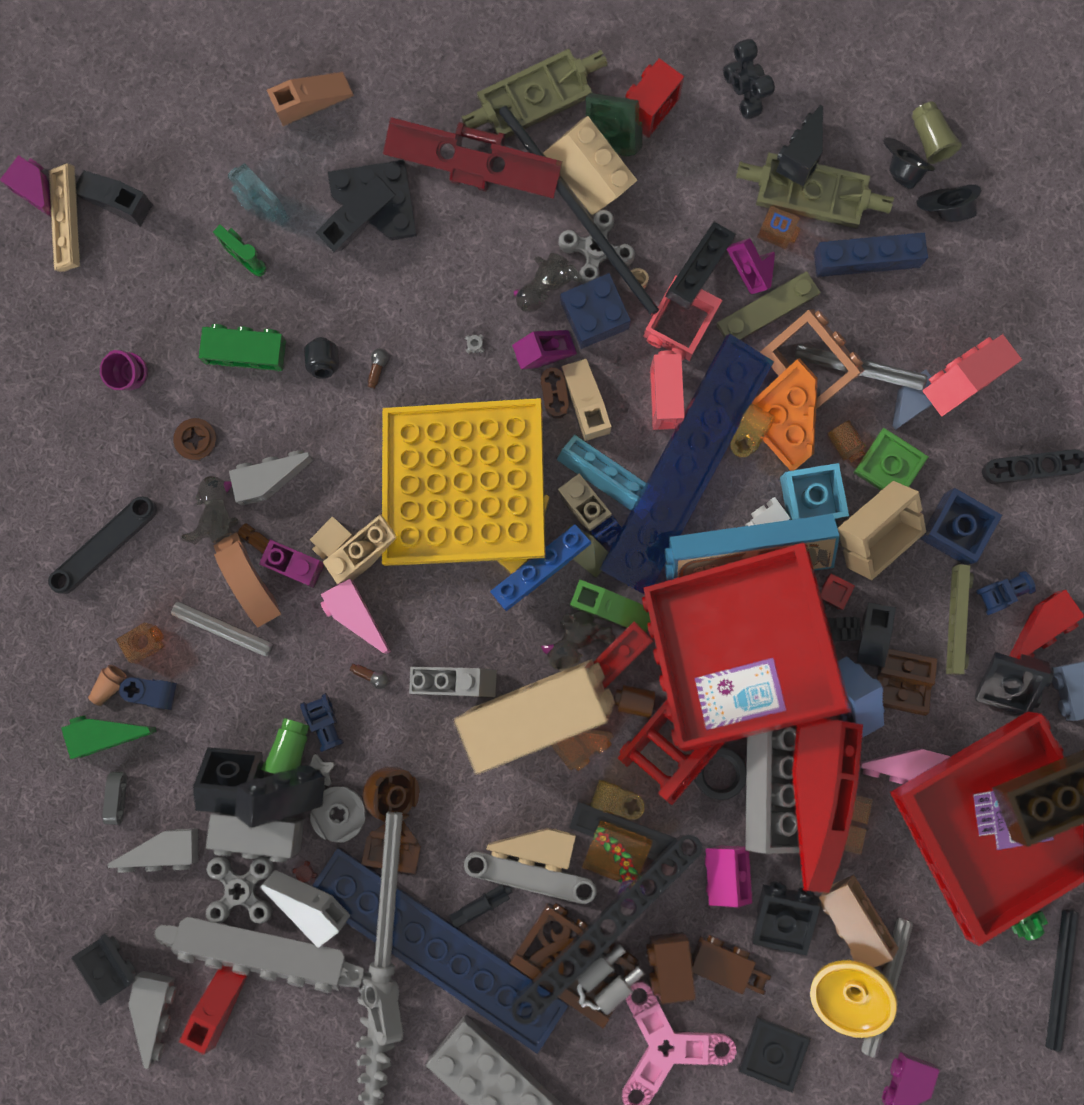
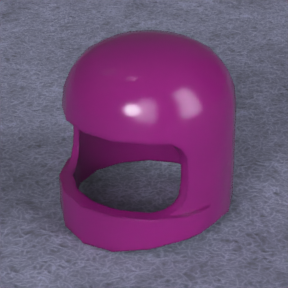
M113 350L102 359L100 376L106 386L113 390H135L146 382L148 368L141 356L123 350Z

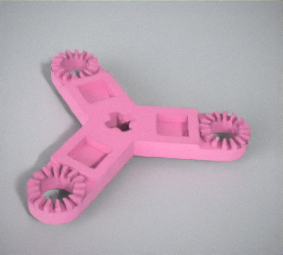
M641 980L636 981L631 986L633 991L634 989L642 988L647 992V998L642 1003H635L631 999V995L626 998V1002L649 1046L622 1090L624 1105H649L674 1063L728 1065L735 1058L737 1052L736 1045L728 1035L721 1033L674 1032L651 987ZM664 1040H668L669 1044L673 1046V1049L668 1050V1054H663L662 1049L658 1048V1045H663ZM721 1041L729 1045V1052L723 1057L717 1056L714 1053V1047ZM633 1089L641 1090L644 1093V1099L640 1103L634 1104L629 1101L628 1096Z

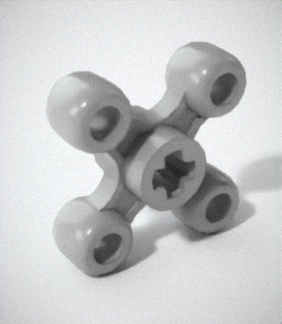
M601 210L595 215L594 223L606 239L607 234L614 226V217L611 212ZM605 220L607 223L603 224L600 221ZM566 230L560 234L558 244L563 252H580L586 257V264L579 272L580 283L584 284L599 278L600 272L598 267L600 263L609 259L602 250L599 252L596 249L592 250V246L596 245L597 248L599 246L591 235L587 238H582L572 230ZM571 240L572 243H566L565 241ZM628 244L612 245L627 267H629L635 259L634 249ZM626 254L628 257L623 258L621 255ZM592 274L593 277L588 278L585 275Z
M219 856L210 860L207 865V873L211 878L223 883L225 894L222 899L212 902L207 907L206 917L208 921L218 924L224 922L235 905L245 906L249 911L251 920L255 923H265L271 918L273 914L272 905L266 900H261L255 894L257 882L267 878L273 872L274 865L270 858L261 856L259 859L253 860L249 871L245 875L234 873L229 860L225 857ZM260 863L265 866V872L259 870ZM216 864L222 866V872L216 870ZM239 884H241L240 888H245V893L240 896L239 892H235L234 889ZM215 908L220 909L221 916L216 915ZM258 908L264 910V916L259 915Z

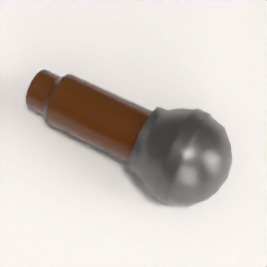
M378 348L371 353L372 368L368 378V387L373 389L378 384L382 367L389 360L388 352L384 349Z
M352 664L350 667L351 672L370 681L376 689H384L389 684V675L384 671L374 672L359 664Z

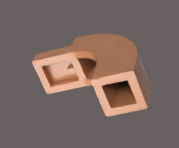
M236 532L229 537H225L213 545L216 551L214 556L223 576L257 628L281 615L274 596L258 575L238 533Z

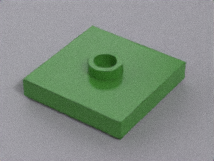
M882 428L853 473L880 491L892 481L910 487L929 456L887 429Z

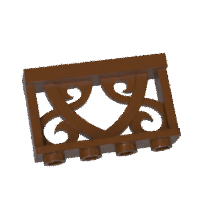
M555 902L552 906L547 903L511 957L510 964L531 979H534L546 967V964L552 961L548 956L552 955L556 958L559 955L558 952L564 950L576 938H569L570 929L580 934L588 924L579 918L576 922L567 916L569 911ZM549 921H558L562 925L563 931L557 934L552 929L551 936L554 942L549 943L544 937V925ZM538 935L544 947L540 948L530 957H527L524 953L535 936ZM584 940L579 948H586L590 954L594 950V943L591 940ZM613 942L604 951L607 955L614 949L615 943ZM627 951L614 962L623 967V978L627 977L639 966L637 965L639 960ZM563 961L558 968L559 973L562 975L564 973ZM611 972L607 977H612L616 975L617 972ZM576 979L559 998L604 1029L614 1010L607 1015L601 1009L594 1010L589 1006L583 1008L578 1002L581 996L577 989L579 982ZM602 980L590 992H584V1002L589 1001L597 1006L594 997L610 983ZM550 981L540 983L541 986L550 992L553 991V984Z

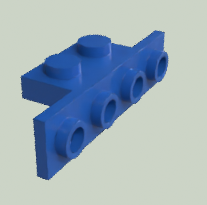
M574 524L545 547L546 558L530 559L490 592L504 610L508 611L592 543Z

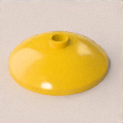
M851 960L835 961L821 968L813 979L810 991L812 1005L818 1016L835 1031L851 1037L864 1038L878 1035L892 1024L897 1011L896 994L890 982L873 967Z

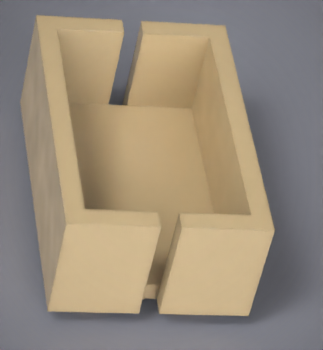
M892 481L838 527L841 545L845 548L843 553L848 569L873 580L926 533L924 516L920 513L922 506L919 491Z

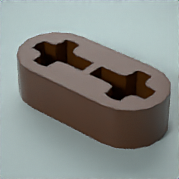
M550 367L541 375L544 406L546 413L550 417L559 419L567 414L569 406L565 378L560 369ZM550 374H554L555 378H560L556 382V390L554 391L551 389V384L545 382V380L549 379ZM557 395L558 402L560 404L564 403V406L560 408V412H555L554 408L549 407L553 405V396Z

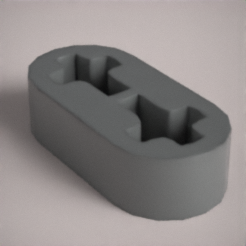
M110 772L108 774L103 806L104 824L120 825L122 823L127 786V774L124 772Z

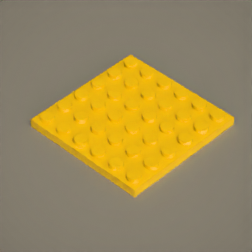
M541 398L383 408L382 515L397 536L382 553V564L384 566L546 558Z

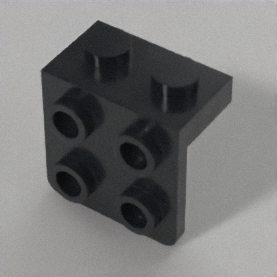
M106 933L101 935L97 941L71 957V960L100 1006L135 982L133 976L137 974L132 963L128 959L123 961L119 951L122 949L117 939L113 935L108 937Z

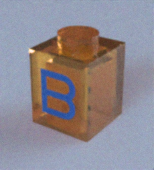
M770 206L757 238L786 249L789 242L795 243L801 228L797 227V223L800 217Z

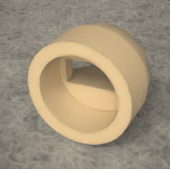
M640 268L632 269L631 272L645 289L649 280L647 272Z

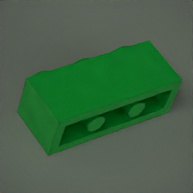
M212 324L211 327H202L198 358L204 364L283 371L286 339L279 331L274 329H264V332H256L249 327L240 326L237 330L227 329L224 325Z

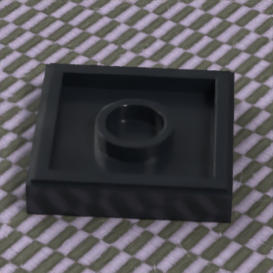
M757 1016L738 1071L792 1093L811 1038Z

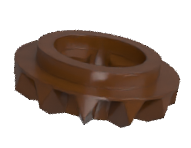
M191 418L183 421L176 428L173 442L176 451L188 460L200 461V459L210 456V452L216 447L217 435L207 421ZM194 431L199 437H204L198 441L197 448L193 443L185 442L193 438Z

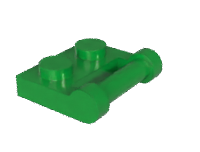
M221 225L213 231L223 248L248 271L258 277L265 274L266 266L263 261L257 258V251L252 245H245L237 232L232 228L227 231Z

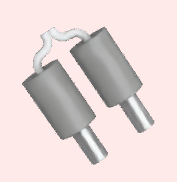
M620 944L608 955L601 954L577 978L580 983L578 985V992L581 996L578 1002L583 1008L589 1006L594 1010L601 1009L608 1015L633 993L631 986L644 975V972L638 966L625 978L619 975L594 997L597 1006L589 1001L584 1002L585 995L582 987L587 992H590L615 970L612 964L626 952Z

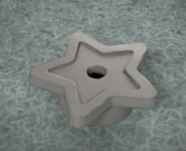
M314 754L309 766L315 770H320V773L325 776L324 785L331 786L330 772L334 768L335 763L323 762L318 754Z

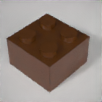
M678 932L650 936L651 943L646 944V951L650 966H654V972H649L651 990H653L654 996L658 995L661 1004L696 1000L689 941L684 933Z

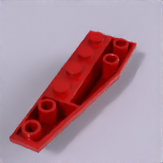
M818 719L797 725L792 775L803 889L806 891L829 893L839 868L855 806L863 724Z

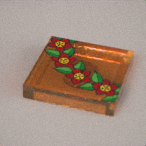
M600 820L583 861L582 868L621 883L634 881L640 874L653 840Z

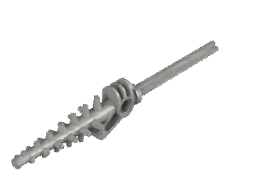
M387 812L375 962L370 963L369 971L364 973L361 982L364 985L360 986L359 992L361 995L358 996V1003L368 1009V1018L361 1017L360 1022L368 1028L367 1036H361V1041L356 1042L357 1048H367V1054H362L361 1059L357 1060L358 1066L366 1065V1073H362L361 1077L357 1079L358 1083H365V1092L358 1096L359 1101H364V1105H381L384 1103V1093L380 1088L387 1085V1076L382 1070L391 1066L390 1058L384 1052L395 1047L394 1042H399L403 1038L398 1005L399 988L396 981L391 978V975L395 973V965L391 963L402 826V813Z

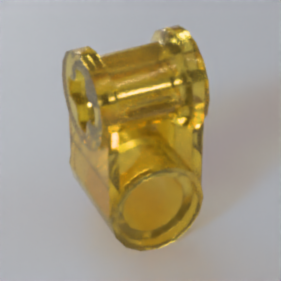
M751 403L745 411L731 441L732 452L738 457H747L754 453L771 428L776 416ZM746 438L748 439L747 445L750 447L743 449L741 441Z
M600 779L590 804L595 809L631 820L642 816L645 808L644 801L640 795ZM632 799H635L637 806L640 808L639 810L634 809L632 813H629L628 807L624 804L625 802L630 803Z

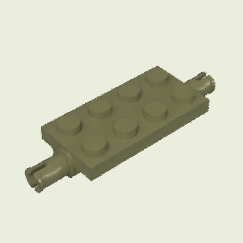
M570 49L560 52L477 92V98L482 108L461 116L462 122L465 123V126L474 129L486 123L492 124L497 135L499 132L504 133L505 138L514 135V132L499 114V110L502 107L507 106L524 129L591 98L592 91L586 78L588 74L607 66L605 55L602 56V50L582 60L574 58Z
M768 153L763 167L743 163L742 161H740L738 166L737 179L757 182L758 186H760L756 201L758 206L857 229L863 210L868 208L889 214L893 205L891 202H893L894 197L871 192V189L868 188L870 180L868 175L818 164L815 172L806 184L801 186L776 172L780 162L777 160V154Z

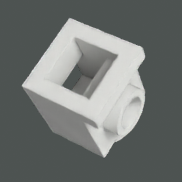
M774 497L767 503L769 508L763 505L751 513L753 519L745 524V526L786 521L791 518Z

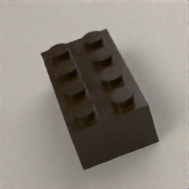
M1084 749L992 788L1012 841L1029 847L1084 823Z

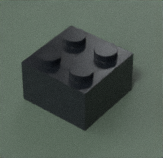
M207 747L192 787L195 811L235 814L237 785L264 777V771L261 770L263 767L262 752Z

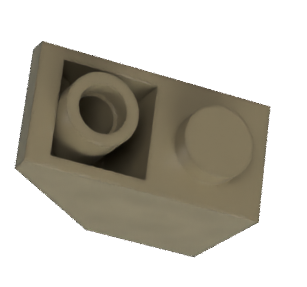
M580 473L558 489L561 500L575 518L589 531L612 516V513Z

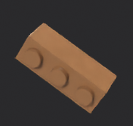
M854 875L832 884L829 893L823 892L819 899L821 900L822 909L832 918L839 937L846 941L854 961L875 968L894 959L899 947Z

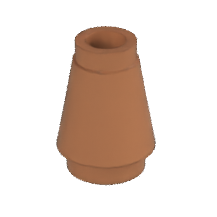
M108 665L107 668H103L88 699L95 705L102 706L104 702L119 690L121 683L127 678V675L114 665Z

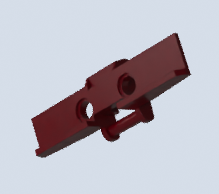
M392 117L389 119L383 155L449 171V180L451 183L458 185L464 183L487 192L489 187L487 182L553 199L563 163L560 160L503 146L505 141L504 133L499 132L497 135L466 127L465 123L461 122L457 125L456 133H451ZM463 137L491 144L490 149H492V153L489 154L462 147ZM445 144H451L455 149V154L451 159H445L441 154V149ZM498 157H502L505 161V167L501 172L493 170L494 161Z

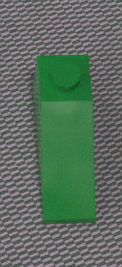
M86 715L70 719V725L61 727L70 759H79L157 732L156 727L102 719H87Z

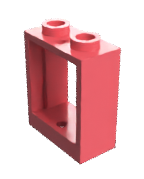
M703 289L692 305L708 314L689 348L655 330L671 302L670 299L665 297L666 293L658 306L659 311L653 315L645 329L644 337L647 338V342L656 348H661L662 346L674 351V354H681L682 361L684 359L690 361L722 303V299Z
M671 350L660 351L658 355H654L650 367L653 430L679 429L684 420L681 354H674V351Z

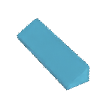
M575 434L561 450L557 461L575 473H580L585 480L643 519L646 518L662 494Z

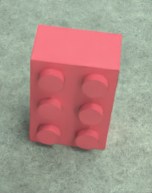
M1003 334L994 340L988 337L976 347L974 346L964 353L961 358L959 356L945 366L944 371L946 373L941 370L928 379L931 384L923 390V393L942 417L1022 361V358Z

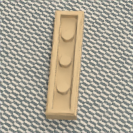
M68 163L49 170L54 270L59 272L80 266L75 168Z

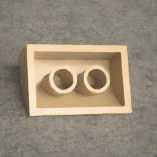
M588 116L581 119L543 152L545 157L563 161L560 171L561 178L592 216L618 198L637 181Z

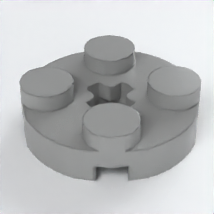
M335 786L324 790L323 806L313 809L310 815L312 827L325 840L345 842L352 839L361 831L366 822V807L362 797L348 787ZM336 806L339 809H344L346 812L343 815L344 820L342 822L339 819L333 820L331 816L335 813L333 808Z

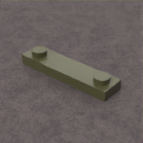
M806 271L722 319L716 325L730 347L820 295V291Z
M959 564L952 567L946 674H964L969 665V655L966 653L969 589L973 585V573H970V565Z

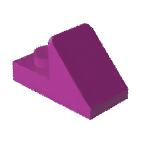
M750 238L734 243L727 248L750 294L765 291L771 287L775 252L759 256Z

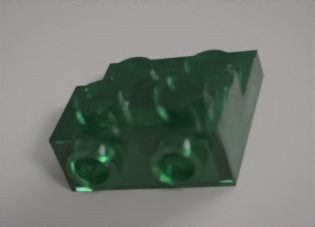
M589 93L586 96V117L588 116L616 153L626 157L635 156L642 148L643 122L639 121V100Z

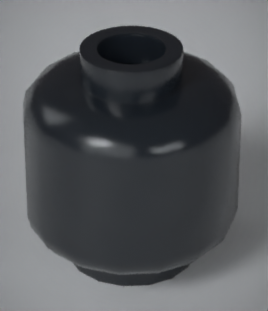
M318 337L304 347L305 369L314 377L319 379L329 378L339 369V352L334 342L324 337Z

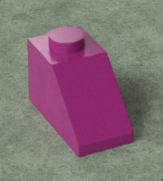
M18 155L0 181L9 190L51 217L49 179L42 172L44 168L32 158L27 161Z
M569 330L533 331L512 345L521 369L539 368L577 354Z

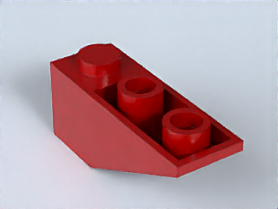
M1066 589L1056 591L1034 606L1009 656L1020 659L1022 654L1034 657L1035 654L1033 652L1040 647L1045 649L1057 641L1055 638L1062 632L1067 634L1079 626L1077 622L1084 618V614Z
M222 965L221 969L217 970L191 1014L179 1042L202 1054H206L214 1049L248 975L235 973L232 971L233 967Z

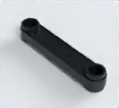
M144 496L133 499L131 503L51 573L48 579V585L51 590L60 594H69L154 518L157 512L155 502ZM147 502L148 511L143 515H139V506ZM65 575L67 578L66 585L63 588H59L58 580L61 576Z

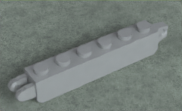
M190 917L180 921L179 927L161 925L154 931L157 941L161 945L163 944V946L170 947L175 955H178L177 959L183 962L194 963L195 959L205 961V966L214 969H221L222 965L233 967V972L242 975H249V971L260 973V978L269 981H276V978L279 977L288 979L287 984L297 987H303L304 983L315 985V990L324 993H331L332 989L339 991V987L360 988L362 984L364 969L346 962L341 950L324 946L318 948L315 944Z

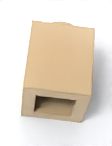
M332 516L310 539L315 544L312 550L324 560L349 541L353 535Z

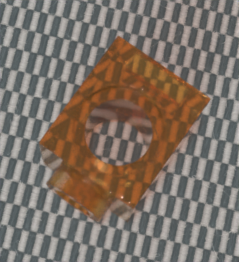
M145 622L116 639L128 662L135 664L165 647L161 641L164 639V636L159 627ZM142 635H146L148 644L145 648L141 649L138 645L139 638Z

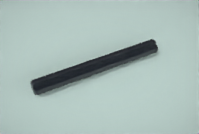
M1063 909L1061 915L1045 1044L1046 1048L1061 1052L1064 1045L1079 923V913L1069 909Z

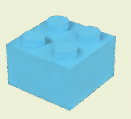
M839 463L788 471L780 477L786 513L791 518L790 520L833 514L835 522L849 517Z

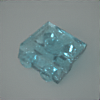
M245 163L229 172L228 179L233 184V187L230 189L238 197V202L245 210L248 211L251 208L256 214L262 211L271 222L276 220L281 226L289 220L280 200Z

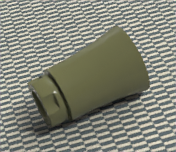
M930 101L920 105L913 111L914 126L919 134L929 164L948 159L961 149L962 143L951 130L942 111L938 109L935 102Z

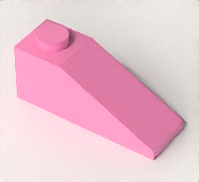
M351 579L321 594L324 600L321 602V606L328 617L332 615L335 620L382 653L387 654L391 652L355 583Z

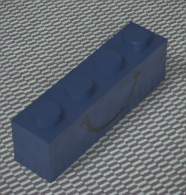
M925 232L819 242L814 251L816 277L920 268L928 259Z

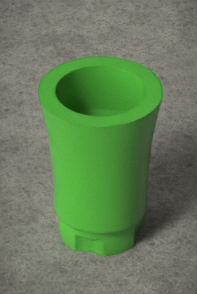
M284 718L281 729H278L271 751L261 770L275 774L277 772L297 769L301 764L304 747L308 738L306 735L309 725Z

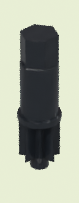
M503 884L450 914L449 916L454 927L459 928L510 900L509 895L513 893L511 887L507 886L504 888Z

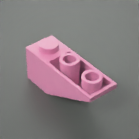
M912 749L861 761L859 768H863L862 774L879 778L880 773L890 775L889 781L904 784L907 780L910 781L950 756L924 749Z

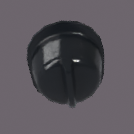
M890 137L883 140L884 145L892 153L889 172L897 183L907 189H913L927 171L935 170L931 164L924 161L913 149L899 140Z
M975 184L938 189L921 195L917 199L916 204L922 210L936 211L939 217L947 222H960L974 218L977 215L976 199L980 196L982 190L980 186Z

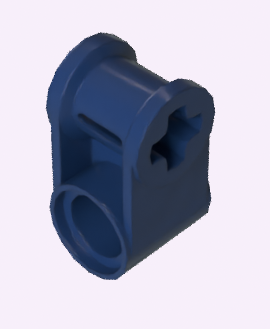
M127 678L121 683L119 693L128 702L172 710L177 683L155 679ZM131 687L140 688L139 694L131 693Z

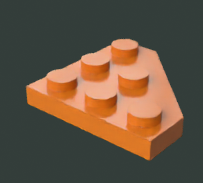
M800 358L792 363L739 413L790 471L796 470L814 454L818 378Z

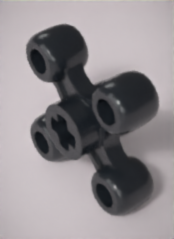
M745 39L736 43L734 46V56L737 61L728 63L723 68L725 81L728 84H732L737 95H744V99L739 104L740 113L744 119H752L759 116L763 112L761 99L772 95L775 91L772 77L765 75L761 65L753 64V60L758 55L757 45L753 39Z

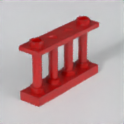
M667 699L635 738L623 745L618 759L626 767L635 762L661 785V790L658 794L669 804L673 805L724 743L695 749L691 755H685L658 732L669 719L665 708V703L668 702ZM650 741L654 742L679 763V769L673 776H667L640 753Z

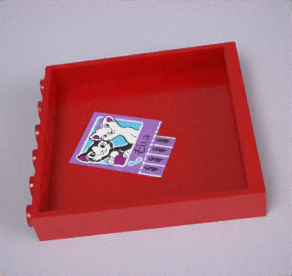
M1024 713L890 792L966 940L978 946L1084 882V823L1026 847L1011 840L992 789L995 786L1064 758V750L1061 744L1054 739L1050 731V722L1041 713Z

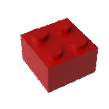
M660 58L653 66L649 64L641 76L642 80L638 85L633 84L625 95L627 100L624 106V121L647 138L651 136L679 101L684 81L682 74Z

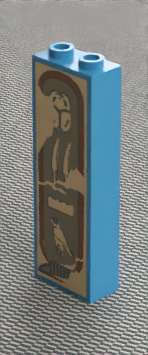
M833 514L672 536L670 537V548L665 549L667 562L665 564L667 581L800 543H805L808 547L814 571L834 568L840 535Z

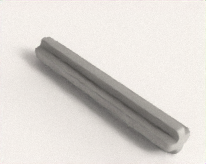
M176 602L172 608L171 614L258 654L268 656L272 650V643L185 604Z

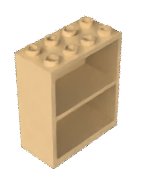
M590 659L474 706L455 718V724L475 773H481L607 722L615 701L610 689L605 690L601 681L605 677L600 664H594L593 660Z

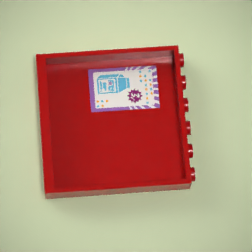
M805 543L644 587L645 596L642 597V603L646 613L649 612L651 622L648 623V630L651 638H655L657 647L653 650L654 658L657 665H661L660 685L662 690L666 691L668 697L665 708L669 719L672 718L674 729L671 730L674 745L678 746L680 750L687 752L851 712L810 552Z

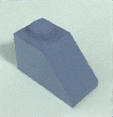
M926 369L923 372H921V374L927 375L928 379L931 378V375L928 373ZM928 379L925 388L931 384ZM902 386L898 390L892 425L895 430L932 405L923 393V390Z

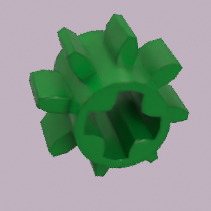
M1038 910L1011 928L1019 938L1024 936L1025 940H1035L1045 933L1042 926L1048 924V921L1043 912Z

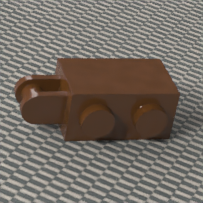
M710 934L708 939L700 936L691 958L692 973L742 995L746 988L765 995V984L772 976L754 967L756 963L749 957V951L735 946L733 950L723 946L724 940ZM752 973L757 975L753 984L748 982Z

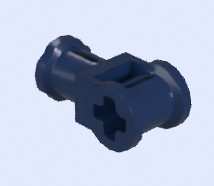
M1026 571L1020 572L1019 576L1011 580L1007 578L996 581L976 590V593L981 595L985 603L987 615L1009 607L1010 604L1018 601L1017 597L1036 592L1035 583Z
M327 693L322 694V698L310 703H300L302 714L311 732L317 733L321 744L319 748L321 752L344 743L343 739H339L334 726L337 723L335 711Z

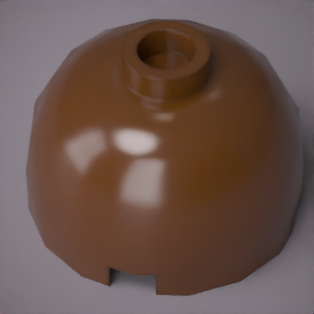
M383 767L372 773L364 785L363 799L365 807L372 816L385 823L387 812L402 813V821L410 816L407 813L411 807H416L418 803L419 784L417 779L407 770L400 767Z

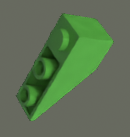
M579 580L570 608L628 628L635 621L647 633L648 623L651 620L649 612L646 613L642 604L602 587Z

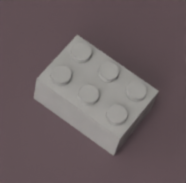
M212 813L210 814L206 849H214L215 855L230 856L231 853L240 852L243 858L259 859V856L267 855L270 856V861L287 862V859H292L293 856L301 851L305 819L287 817L258 827L249 828L235 814Z

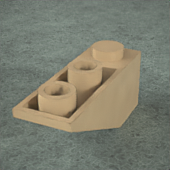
M587 359L561 366L584 441L610 434L611 424Z
M381 514L324 560L323 563L337 584H341L348 579L353 581L375 563L397 536Z
M545 828L490 842L486 850L492 851L491 855L494 857L507 859L508 855L519 857V863L534 866L535 862L546 864L545 869L561 872L562 868L568 869L575 834Z

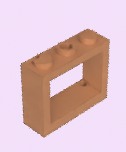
M810 309L759 353L776 374L780 376L790 364L778 351V348L809 323L849 371L817 397L816 410H818L865 370L862 368L864 363L854 351L850 353L844 346L846 340L838 331L833 333L827 326L829 323L827 317L820 310L816 312L814 309Z

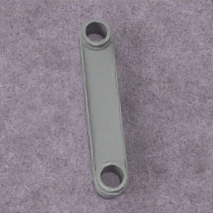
M481 851L471 852L464 861L465 871L468 875L475 878L580 904L590 903L596 896V886L587 877L562 871L555 872L538 865H526L519 863L517 860L502 859ZM471 858H481L484 862V868L481 871L472 870L469 866ZM588 884L592 888L591 894L585 898L578 896L576 889L579 885Z

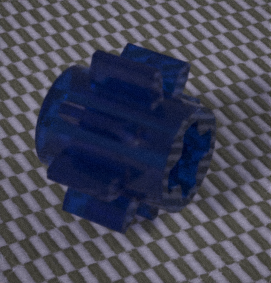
M612 515L590 532L601 545L607 542L610 547L620 540L618 533L622 531V528Z

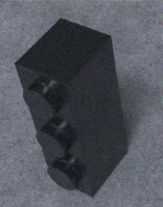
M303 765L291 771L277 772L273 776L252 779L248 783L237 785L235 816L249 828H254L322 807L325 776L313 767Z

